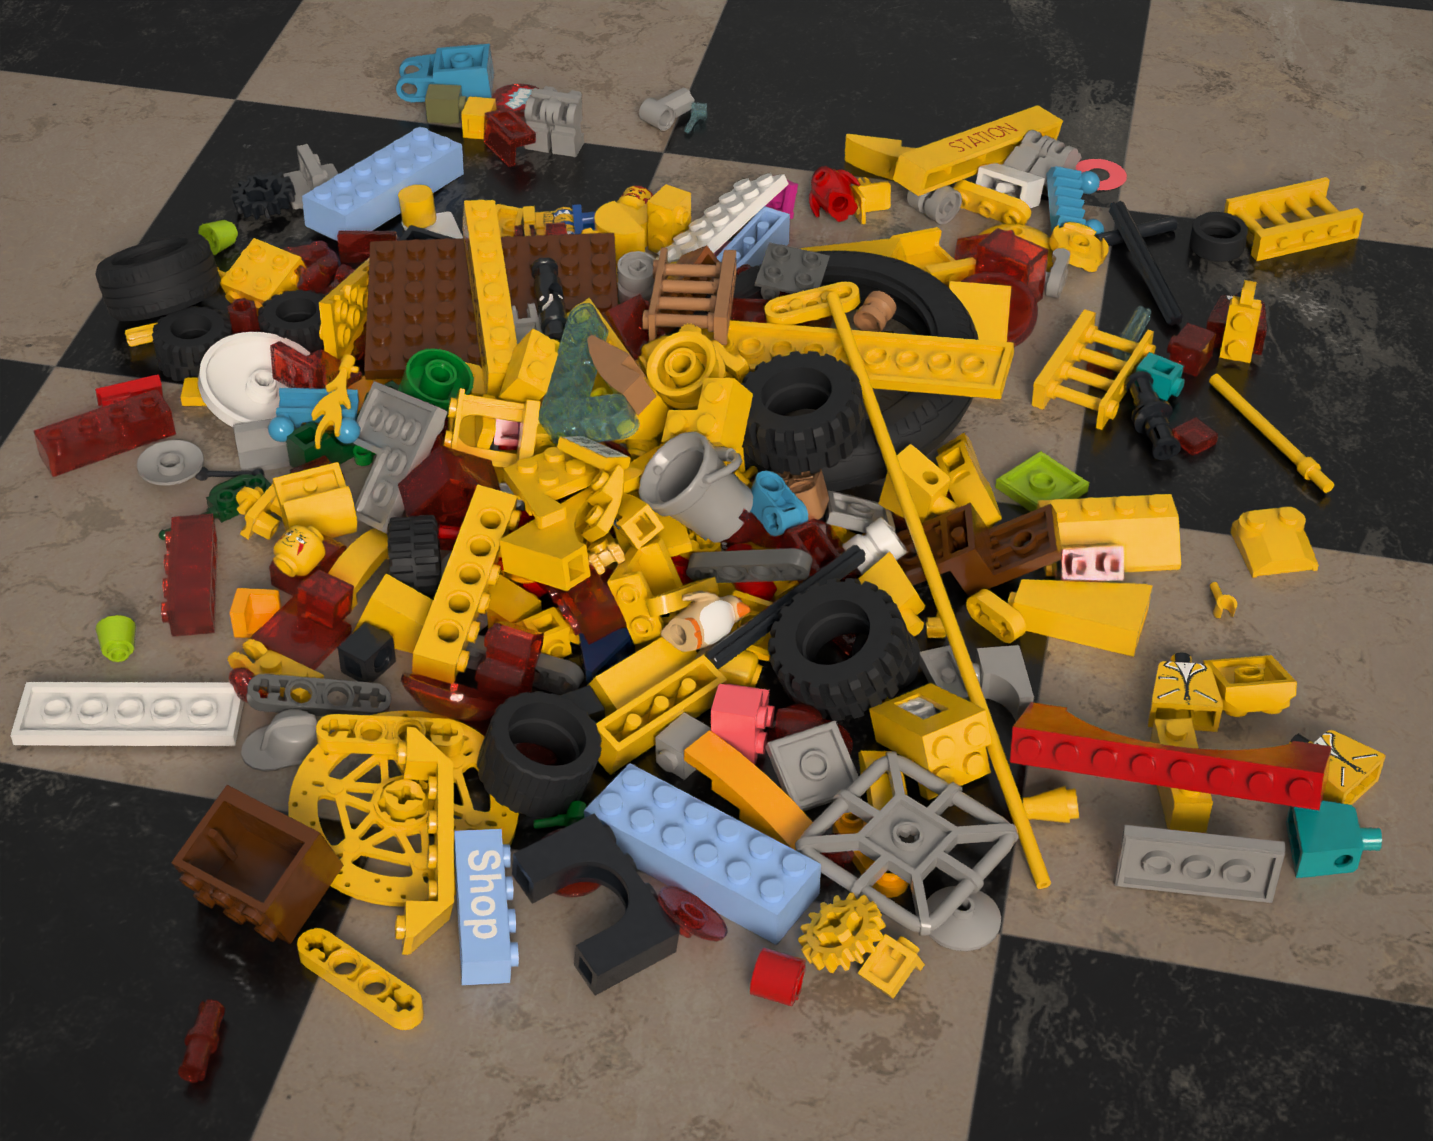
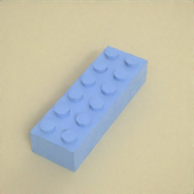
M418 127L413 129L410 133L303 195L305 226L347 246L401 213L398 194L403 188L411 185H425L430 187L434 193L463 175L462 144L431 132L427 128Z
M631 763L584 810V818L595 813L602 825L607 824L612 829L616 838V844L623 854L628 853L632 857L638 870L775 945L781 941L820 894V863Z

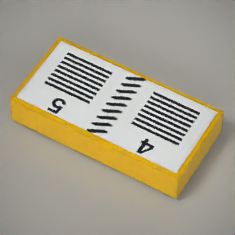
M584 436L559 437L557 445L559 451L604 471H609L617 465L622 467L623 470L629 468L631 457Z

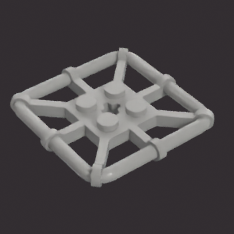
M896 751L886 752L885 756L874 761L846 790H839L833 797V803L796 841L795 848L796 851L820 863L821 873L850 891V893H854L856 899L866 895L870 902L874 901L880 912L911 931L918 932L919 936H928L931 934V931L943 925L970 894L978 893L984 885L983 880L1010 852L1019 835L1014 824H1010L1004 817L963 793L962 787L954 782L949 784L912 760L897 755ZM887 772L893 798L879 811L860 799V797ZM901 772L939 796L927 808L905 794ZM956 805L986 825L957 827L940 815L948 806ZM851 812L867 822L858 833L823 835L844 813ZM901 835L906 838L912 835L915 837L914 842H902L899 836ZM997 842L972 869L948 855L956 844ZM860 851L875 862L860 878H857L820 853ZM937 867L958 880L959 884L929 914L923 880ZM887 870L910 884L916 915L872 888Z

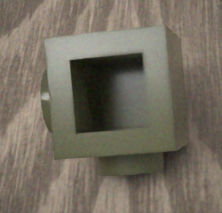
M428 85L425 97L428 123L460 124L461 113L467 102V97L462 96L461 85Z

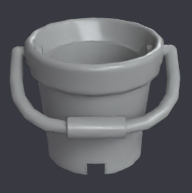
M685 432L667 441L647 463L640 479V498L654 512L661 516L672 517L707 541L708 538L713 543L726 540L736 533L744 524L739 519L743 509L750 513L753 506V494L750 488L733 473L742 464L741 455L736 453L733 448L714 446L707 437L698 432ZM723 461H727V462H731V463L726 466V464H725Z

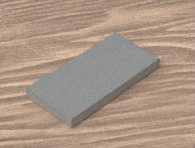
M1124 825L1115 872V886L1272 903L1285 856V842Z

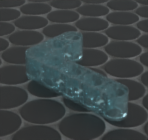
M590 303L576 306L568 316L549 387L544 395L539 411L538 420L555 445H558L559 437L584 436L595 442L625 439L632 436L640 426L638 417L624 395L609 394L590 397L597 369L589 353L587 338L592 334L606 342L608 336L607 327L594 306Z

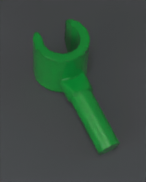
M573 801L568 807L566 814L534 820L535 829L553 826L568 827L584 818L586 804L581 801Z

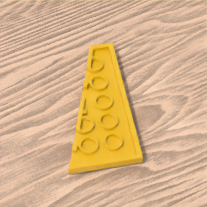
M370 258L319 302L321 318L319 337L324 342L322 360L323 364L327 365L328 378L335 379L340 372L339 367L343 356L346 354L353 356L366 331Z

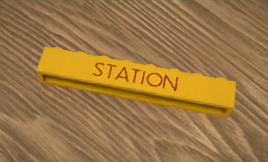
M1038 105L900 154L895 163L896 169L892 180L917 196H921L978 174L980 166L993 163L1002 165L1014 148L1021 145L1024 136L1030 130L1040 132L1042 137L1047 135L1057 140L1063 120Z

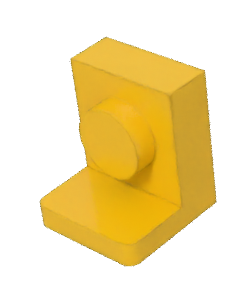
M885 933L883 940L879 941L875 947V953L870 954L858 974L862 979L894 999L914 968L921 971L925 964L917 955L920 949L902 936L896 941Z

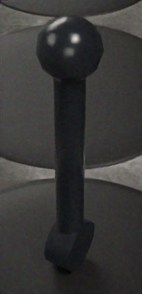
M202 467L200 472L195 475V478L205 481L208 477H236L241 474H251L253 476L262 474L264 476V471L260 468H256L253 471H208L207 468Z

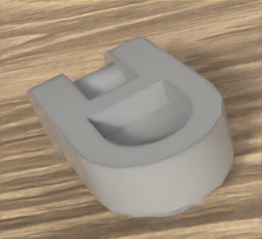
M1058 248L1053 251L1052 262L1054 265L1050 272H1045L1042 281V289L1046 290V296L1059 298L1067 281V267L1070 261V252L1067 249Z

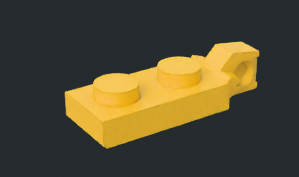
M1244 280L1241 297L1233 296L1230 300L1219 358L1251 362L1262 307L1261 300L1254 299L1257 282Z

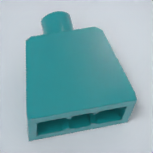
M1322 801L1319 811L1289 806L1285 822L1296 878L1351 873L1358 869L1363 850H1381V829L1360 827L1356 808L1352 805Z

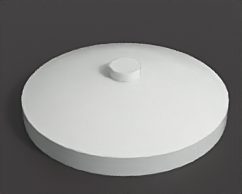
M264 332L237 333L219 340L203 356L198 375V387L204 403L214 415L232 427L237 424L275 418L276 408H279L280 402L279 388L326 389L327 378L322 366L309 351L287 338Z

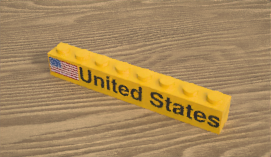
M495 200L464 201L462 229L485 392L487 395L495 396L496 400L505 401L499 395L513 350L517 345L496 204Z

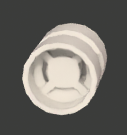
M883 517L878 518L866 527V535L857 534L843 544L844 550H847L852 545H858L860 549L865 551L866 560L857 567L862 574L889 551L896 560L908 553L901 540Z

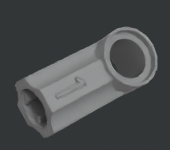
M684 87L659 100L647 98L640 107L639 117L657 129L666 131L672 126L675 118L694 108V98L691 96L690 91Z

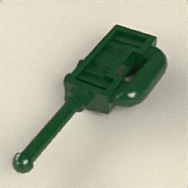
M241 474L214 486L209 493V497H206L207 512L169 529H162L158 536L161 540L165 541L169 537L209 519L211 521L219 519L222 523L240 515L237 511L239 504L237 503L236 495L241 488L249 487L255 489V487H260L265 493L272 484L262 474L256 476Z

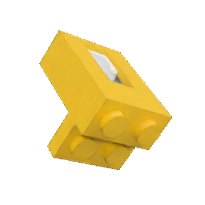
M932 683L869 709L876 742L912 760L947 783L951 784L954 782L962 786L991 773L986 746L993 743L986 709ZM918 782L922 797L930 800L939 796Z

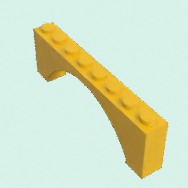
M660 444L629 463V466L645 470L647 463L664 444ZM743 447L741 450L742 464L733 472L734 474L738 470L741 473L745 472ZM723 461V462L726 464V466L731 463V462ZM589 486L561 503L566 507L565 520L541 530L536 526L534 519L500 539L504 572L565 591L590 577L587 546L583 543L585 538L581 536V533L588 524L584 521L585 517L593 508L586 501L593 488ZM639 488L629 493H626L633 495L641 500L639 495Z

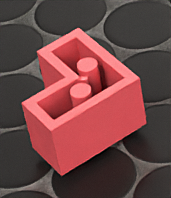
M727 683L726 685L718 684L711 708V731L739 751L754 765L758 754L765 753V746L767 744V732H764L765 727L771 728L775 707L769 705V690Z

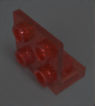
M641 294L605 312L617 337L634 360H638V356L642 355V346L649 343V330L643 329V311L649 310L650 303L648 300H644ZM658 328L656 339L666 335L662 328Z
M281 341L270 345L272 378L288 388L326 389V385L331 383L340 372L341 360L323 350H318L305 356ZM351 372L350 378L347 379V387L361 380L362 372Z

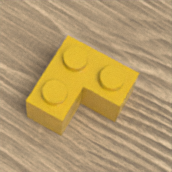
M704 378L698 409L668 410L661 442L665 444L670 439L685 432H698L707 437L714 446L733 448L736 453L741 455L753 393L735 378Z

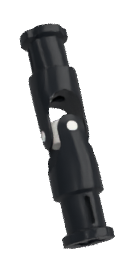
M548 257L539 258L531 265V274L535 279L533 287L538 304L537 309L541 331L550 339L560 342L564 346L565 351L568 352L572 347V338L568 332L569 321L562 284L558 277V264L555 260Z

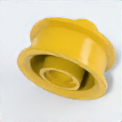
M694 331L678 332L662 340L652 351L647 363L649 383L668 406L678 410L698 408L704 378H725L726 367L721 355L715 350L713 344L706 336Z

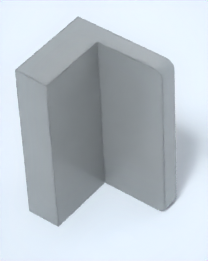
M272 419L233 425L241 471H253L256 468L265 471L290 466L286 442H277L268 433V425Z

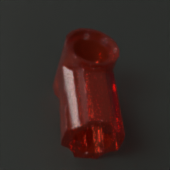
M241 298L233 300V303L227 306L233 334L260 332L254 301Z

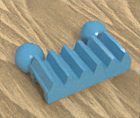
M1057 166L1051 167L1046 174L1051 232H1053L1057 225L1061 228L1066 222H1075L1092 228L1096 231L1095 234L1104 233V226L1099 220L1090 219L1086 221V219H1082L1085 210L1082 209L1084 200L1081 197L1083 193L1092 194L1097 191L1100 185L1098 175L1092 171L1082 173L1079 170Z
M279 388V408H276V417L268 425L270 437L277 442H286L287 436L295 430L294 425L296 428H299L302 423L307 424L313 421L311 417L313 409L321 399L331 392H327L326 389ZM347 389L351 409L340 405L342 423L340 436L336 438L342 443L350 444L359 438L361 430L356 421L359 404L358 390ZM321 415L318 419H316L313 422L320 423V421L325 415Z

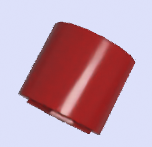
M762 948L754 967L750 994L793 1006L795 1001L799 999V994L802 991L803 978L806 972L805 959Z

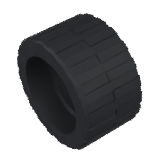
M535 691L511 696L495 710L479 751L477 767L479 769L480 781L483 782L485 790L495 798V801L515 813L543 818L566 813L571 802L579 801L583 797L601 755L602 748L600 745L602 740L597 730L598 727L584 709L578 707L571 700L560 697V695ZM532 743L543 746L555 753L565 765L550 766L532 761L520 753L513 744Z

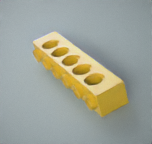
M477 485L414 649L412 673L454 684L458 671L465 672L470 652L466 651L468 643L476 642L481 625L480 622H477L479 613L486 614L491 599V594L487 593L490 585L496 586L501 572V566L497 565L500 557L502 558L499 540L507 536L510 530H517L520 521L521 511L516 510L518 496ZM459 610L463 611V613H456L454 611ZM443 639H450L453 642H445Z

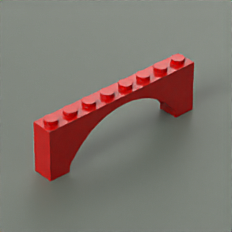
M1031 702L1013 726L1010 763L1319 811L1327 785L1332 746L1292 741L1291 744L1242 750L1199 749L1164 745L1126 737L1098 728L1069 713L1067 707Z

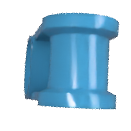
M771 471L759 472L750 489L753 494L751 512L763 524L766 531L771 536L776 537L782 535L786 529L805 527L809 519L805 504L797 498L778 474Z

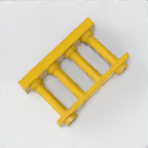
M1327 177L1226 199L1224 213L1232 214L1243 220L1248 230L1254 235L1251 256L1256 261L1356 239L1359 236L1363 213L1358 208L1339 211L1326 198L1330 181ZM1318 206L1326 215L1314 217L1306 208ZM1292 211L1301 221L1289 223L1281 214ZM1268 217L1275 226L1263 229L1255 219Z
M1084 309L1034 381L1032 406L1043 410L1050 399L1054 400L1057 397L1098 411L1096 428L1102 430L1109 419L1113 420L1117 414L1119 403L1127 392L1125 388L1126 379L1136 373L1137 366L1149 352L1155 353L1156 346L1152 344L1154 331L1147 330L1139 343L1098 330V327L1095 326L1096 312ZM1096 342L1130 353L1131 356L1126 362L1087 349L1086 346L1088 343ZM1083 360L1119 372L1115 380L1073 367L1075 362ZM1072 379L1105 390L1107 393L1103 399L1061 386L1060 384L1063 380Z

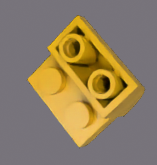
M338 462L273 478L272 484L282 512V521L286 531L294 525L306 528L312 526L322 534L324 540L357 532V517L349 486L345 484Z

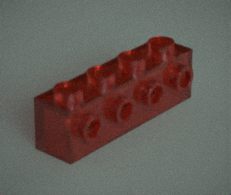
M157 389L33 431L39 456L52 477L176 434L171 409Z
M213 514L172 517L171 531L165 532L166 549L170 554H164V569L168 578H163L162 580L163 595L167 599V602H161L163 623H169L172 637L215 633L218 537Z
M589 563L591 576L568 591L542 584V586L547 590L553 603L557 605L564 620H567L574 635L577 636L581 633L590 645L622 628L627 623L614 596Z

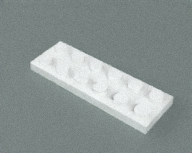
M769 173L753 181L746 178L736 182L731 192L720 196L719 202L716 205L707 208L704 211L705 215L691 222L686 232L674 237V243L665 247L668 249V263L677 262L682 255L706 245L713 253L718 250L788 185L785 175L772 176ZM660 251L657 253L658 257L656 260H659Z
M26 682L10 736L13 745L235 746L246 695L245 685L238 682Z

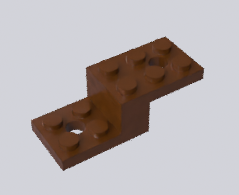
M971 502L921 523L940 575L951 571L968 597L982 589L988 590L1063 559L1057 512L1051 504L988 529ZM909 529L896 533L908 553L897 560L912 585L926 581L927 579L918 554L914 556L917 551Z

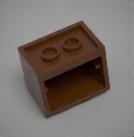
M229 785L225 786L171 862L181 874L179 881L195 891L193 897L209 908H213L217 904L224 908L223 913L238 924L243 925L247 920L256 925L254 930L264 938L274 942L278 937L289 944L292 943L344 866L320 832Z

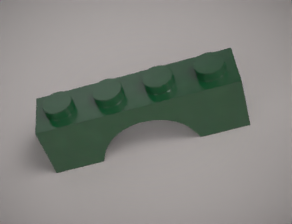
M393 380L384 384L395 390H398L399 387ZM313 421L295 429L287 436L286 440L290 466L297 472L336 462L340 465L354 457L353 449L356 444L342 443L335 437L334 430H325L321 439V448L316 449L315 434L318 425Z

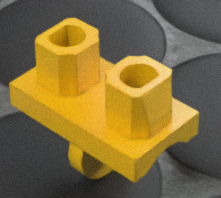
M273 484L265 493L260 487H255V489L249 487L241 488L236 495V500L239 504L237 511L245 515L246 525L241 530L240 535L249 539L256 533L270 540L280 525V520L270 514L273 512L282 517Z

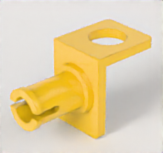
M860 177L858 181L861 185L859 187L856 185L852 186L855 201L858 205L854 215L861 225L866 224V212L886 210L891 207V184L888 181L871 183L868 178L863 177V182Z

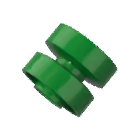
M424 349L415 353L409 359L397 391L448 412L450 398H456L460 388L465 389L464 394L470 395L474 379L469 366L457 355L442 349ZM448 413L445 418L444 428L438 436L445 435L446 430H448Z

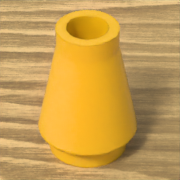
M1062 786L1031 797H1023V805L1029 820L1070 823V819H1079L1075 788L1066 789V786Z

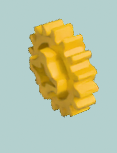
M849 893L846 900H841L839 895H836L833 899V904L820 903L821 910L819 913L810 912L808 914L811 923L803 924L800 927L804 935L799 937L798 941L803 947L801 950L809 963H813L819 971L826 966L830 973H834L838 965H842L844 970L847 971L850 968V962L857 961L860 964L864 962L863 955L865 952L875 953L876 949L873 946V942L883 940L884 936L880 930L886 926L881 918L882 914L874 901L870 902L866 895L856 899L854 893Z

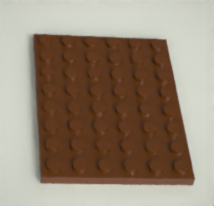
M614 233L501 237L511 306L516 307L518 319L527 318L528 304L535 303L538 315V304L533 287L535 279L531 274V265L539 258L548 257L555 260L558 264V277L561 280L567 313L576 305L590 298L620 339ZM464 238L370 242L365 379H400L404 374L409 359L415 353L431 348L449 351L460 357L464 362L479 365L482 368ZM570 348V350L566 352L565 359H568L573 362Z

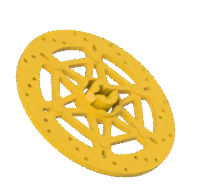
M409 710L371 715L452 719L435 713ZM459 722L464 731V745L458 754L448 757L453 761V783L457 784L463 806L454 803V815L462 818L454 819V831L502 829L503 844L511 845L516 832L519 813H515L506 806L499 804L491 794H489L490 811L481 812L473 809L463 773L470 767L476 768L479 772L477 759L485 737L475 729ZM369 729L364 731L361 736L366 740H376L381 736V733L378 730ZM335 730L329 736H336L338 730ZM350 730L349 738H354V730ZM406 731L401 733L399 738H405ZM426 733L428 740H430L431 733ZM444 735L443 741H450L451 735ZM317 744L306 756L294 777L289 795L288 816L320 832L338 858L342 857L340 861L344 866L330 886L355 899L384 906L404 907L406 900L427 901L428 883L424 882L423 877H427L428 880H434V869L427 868L429 845L427 817L428 810H434V799H427L428 780L403 779L404 765L397 764V755L383 754L372 755L343 779L329 777L332 770L351 753L327 752ZM389 760L395 761L402 775L389 777ZM376 765L380 766L381 783L356 782ZM347 793H369L373 795L371 801L367 802ZM321 799L331 800L336 803L345 839L338 845H331L322 831L318 817V803ZM347 805L368 813L356 829L351 828L345 807ZM373 824H377L382 829L363 841L360 840ZM421 835L422 851L420 853H415L407 836ZM395 836L404 854L375 848L374 846ZM360 856H366L409 866L412 875L410 877L379 875L359 868L353 862ZM454 867V896H455V895H456V883H455V867Z

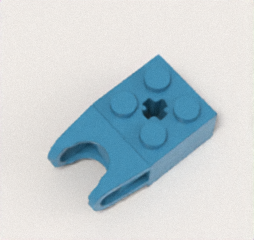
M490 44L437 48L435 54L406 58L399 68L401 78H399L396 84V92L401 99L407 102H425L429 84L461 85L462 96H466L467 100L468 97L491 98L494 68ZM409 65H414L419 68V71L406 74L405 68ZM405 83L415 85L417 91L413 94H407L402 90V85Z

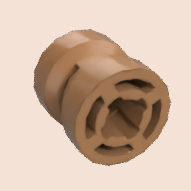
M871 292L865 299L863 306L854 314L855 326L860 331L882 332L887 324L886 322L896 312L897 308L894 300L884 292Z

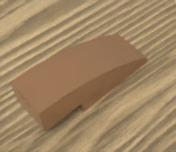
M591 334L587 338L594 366L615 396L628 409L639 415L656 397L644 380V373L630 354Z

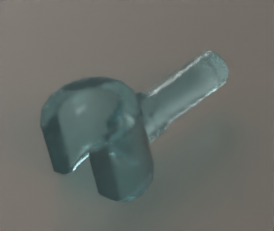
M692 103L690 120L684 128L686 133L691 132L697 119L707 120V103Z

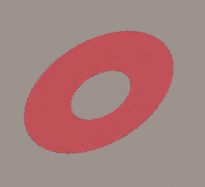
M1088 159L1080 161L1076 165V170L1082 171V173L1094 168H1101L1109 172L1110 177L1107 180L1100 181L1097 190L1118 188L1127 179L1125 170L1118 164L1108 160Z

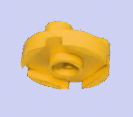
M1066 222L1061 228L1057 225L1049 239V245L1053 251L1058 248L1067 249L1070 252L1069 264L1083 268L1088 272L1097 271L1098 267L1103 264L1109 251L1108 243L1104 238L1100 242L1094 236L1095 230L1080 223Z

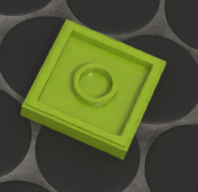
M1040 451L997 478L995 488L1031 512L1037 509V504L1040 500L1078 499L1088 492L1089 482Z

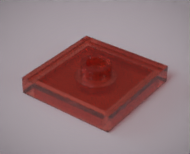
M294 595L251 636V639L261 642L267 650L277 652L315 670L352 633V626Z

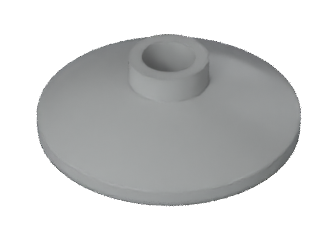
M167 440L145 449L137 460V470L139 475L149 483L175 485L188 481L197 475L203 467L204 457L200 448L191 442Z
M956 886L938 890L927 899L929 914L934 911ZM979 890L976 894H970L945 923L936 930L931 931L929 936L939 945L951 950L973 951L990 944L999 933L1001 926L1000 910L993 899Z

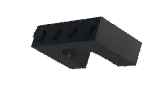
M595 813L513 854L512 875L532 904L568 885L579 882H592L603 885L612 890L622 901L625 908L623 917L613 926L577 944L575 948L574 966L595 996L676 952L680 934L677 920L671 913L666 914L658 903V896L652 885L643 882L637 873V867L632 857L628 853L623 854L616 844V838L612 829L607 824L602 825Z

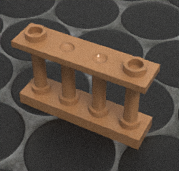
M661 248L659 260L654 259L653 278L655 282L650 308L643 311V329L649 330V342L656 339L658 327L681 328L684 324L692 323L695 327L698 326L699 328L708 329V332H714V340L722 345H727L736 284V250H724L722 262H716V265L668 263V249ZM668 276L714 278V281L667 280ZM665 292L713 294L711 298L664 297ZM662 309L710 311L708 315L661 314Z

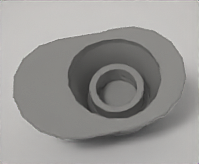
M288 709L278 713L270 725L255 730L246 738L241 751L244 762L251 768L261 771L276 770L302 764L306 756L317 745L316 716L301 709Z

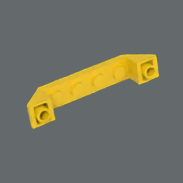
M407 727L405 742L398 741L397 764L404 765L403 779L428 780L427 799H434V810H428L427 833L434 834V845H428L427 868L434 869V880H428L427 901L406 900L403 915H396L395 939L402 940V955H410L449 921L454 904L453 761L415 727Z

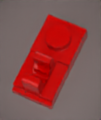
M159 374L95 389L98 406L102 405L107 421H113L112 410L114 407L118 406L123 409L124 415L127 418L131 416L130 403L148 405L163 397Z

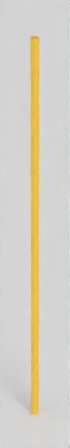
M831 292L827 294L826 300L851 370L859 378L866 412L971 703L986 709L993 743L986 747L1013 823L1017 827L1019 840L1034 882L1038 889L1046 888L1051 885L1049 874L839 294Z

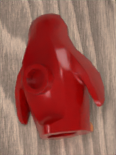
M827 166L818 168L812 175L811 191L809 194V203L814 215L817 218L820 217V207L838 222L847 220L849 215H854L858 205L855 201L851 184L859 187L861 184L858 179L845 170H836Z

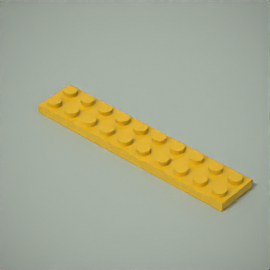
M730 320L727 345H723L727 352L734 356L740 355L747 361L750 366L749 372H754L755 367L763 361L768 363L774 356L780 354L782 357L788 356L790 352L799 351L800 354L816 351L821 356H824L826 353L834 356L837 362L841 360L850 367L838 330L834 328ZM701 328L703 335L710 341H713L714 332H708V329ZM852 330L871 386L874 389L1001 399L1014 355L1013 342Z

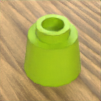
M227 220L202 224L198 230L199 234L208 240L213 255L233 245L238 236L235 225Z
M114 615L108 616L97 623L95 630L102 654L113 662H122L128 659L133 653L135 646V622L129 617Z

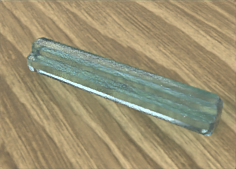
M1138 306L1120 337L1138 342L1151 319V310ZM1113 348L1109 355L1127 361L1130 353Z

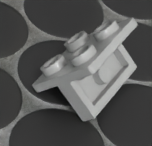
M308 144L297 146L300 170L283 174L284 177H290L295 188V202H291L293 209H303L302 196L338 174L333 164L321 165L318 155L312 153Z

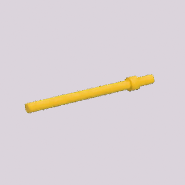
M1219 374L1211 376L1209 383L1297 466V472L1306 480H1312L1324 493L1330 492L1333 489L1334 483L1321 471V466L1312 457H1306Z

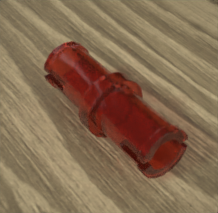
M206 1000L205 1003L202 1001L199 1004L194 1026L186 1034L185 1045L187 1048L182 1063L179 1066L178 1074L188 1082L195 1083L198 1082V1079L202 1081L205 1078L211 1053L215 1052L218 1047L219 1036L217 1033L225 1014V1007L218 1001Z

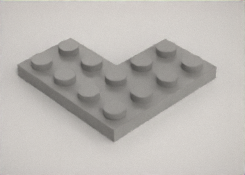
M373 382L356 420L360 426V436L353 442L377 454L354 506L358 520L387 534L390 518L403 517L406 504L416 490L419 475L430 459L433 444L444 428L447 411L378 382Z

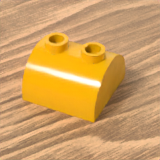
M611 201L602 205L596 211L594 216V233H614L616 269L619 259L624 254L634 251L645 252V230L619 204Z

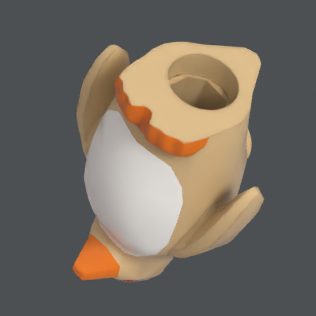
M704 591L683 595L682 600L692 602L661 631V635L680 651L687 652L700 649L695 656V659H697L726 638L733 625L751 612V610L740 598L733 595L718 597L716 594Z

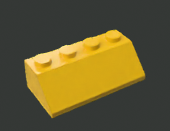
M1171 494L1038 501L1037 509L1051 504L1057 512L1061 545L1118 543L1120 553L1119 573L1181 569L1179 516ZM1052 564L1044 566L1046 576H1052Z

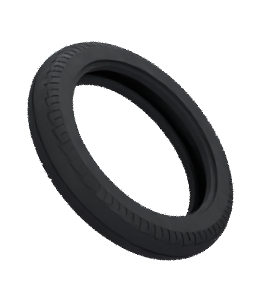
M817 251V253L830 256L820 287L838 282H852L856 284L859 288L860 304L855 309L863 306L865 299L871 292L881 291L888 294L896 304L897 309L892 319L902 323L916 335L979 340L973 320L963 303L944 283L930 273L904 261L873 253ZM761 264L760 266L756 265L742 271L739 275L736 274L730 320L767 322L764 310L767 302L763 300L761 295L762 287L755 286ZM780 291L779 297L789 295L791 293ZM707 294L705 298H711L713 294ZM695 311L693 315H708L710 311ZM676 327L671 331L670 335L678 333L681 328ZM908 391L900 400L881 412L896 455L909 444L913 445L925 456L930 453L958 425L970 406L973 397ZM869 418L866 419V430L862 435L863 439L857 448H853L851 455L845 460L839 459L838 464L831 468L827 466L821 468L827 491L846 490L878 481L880 478H886L888 470ZM743 447L745 471L751 466L757 468V473L772 471L771 467L765 469L749 458Z

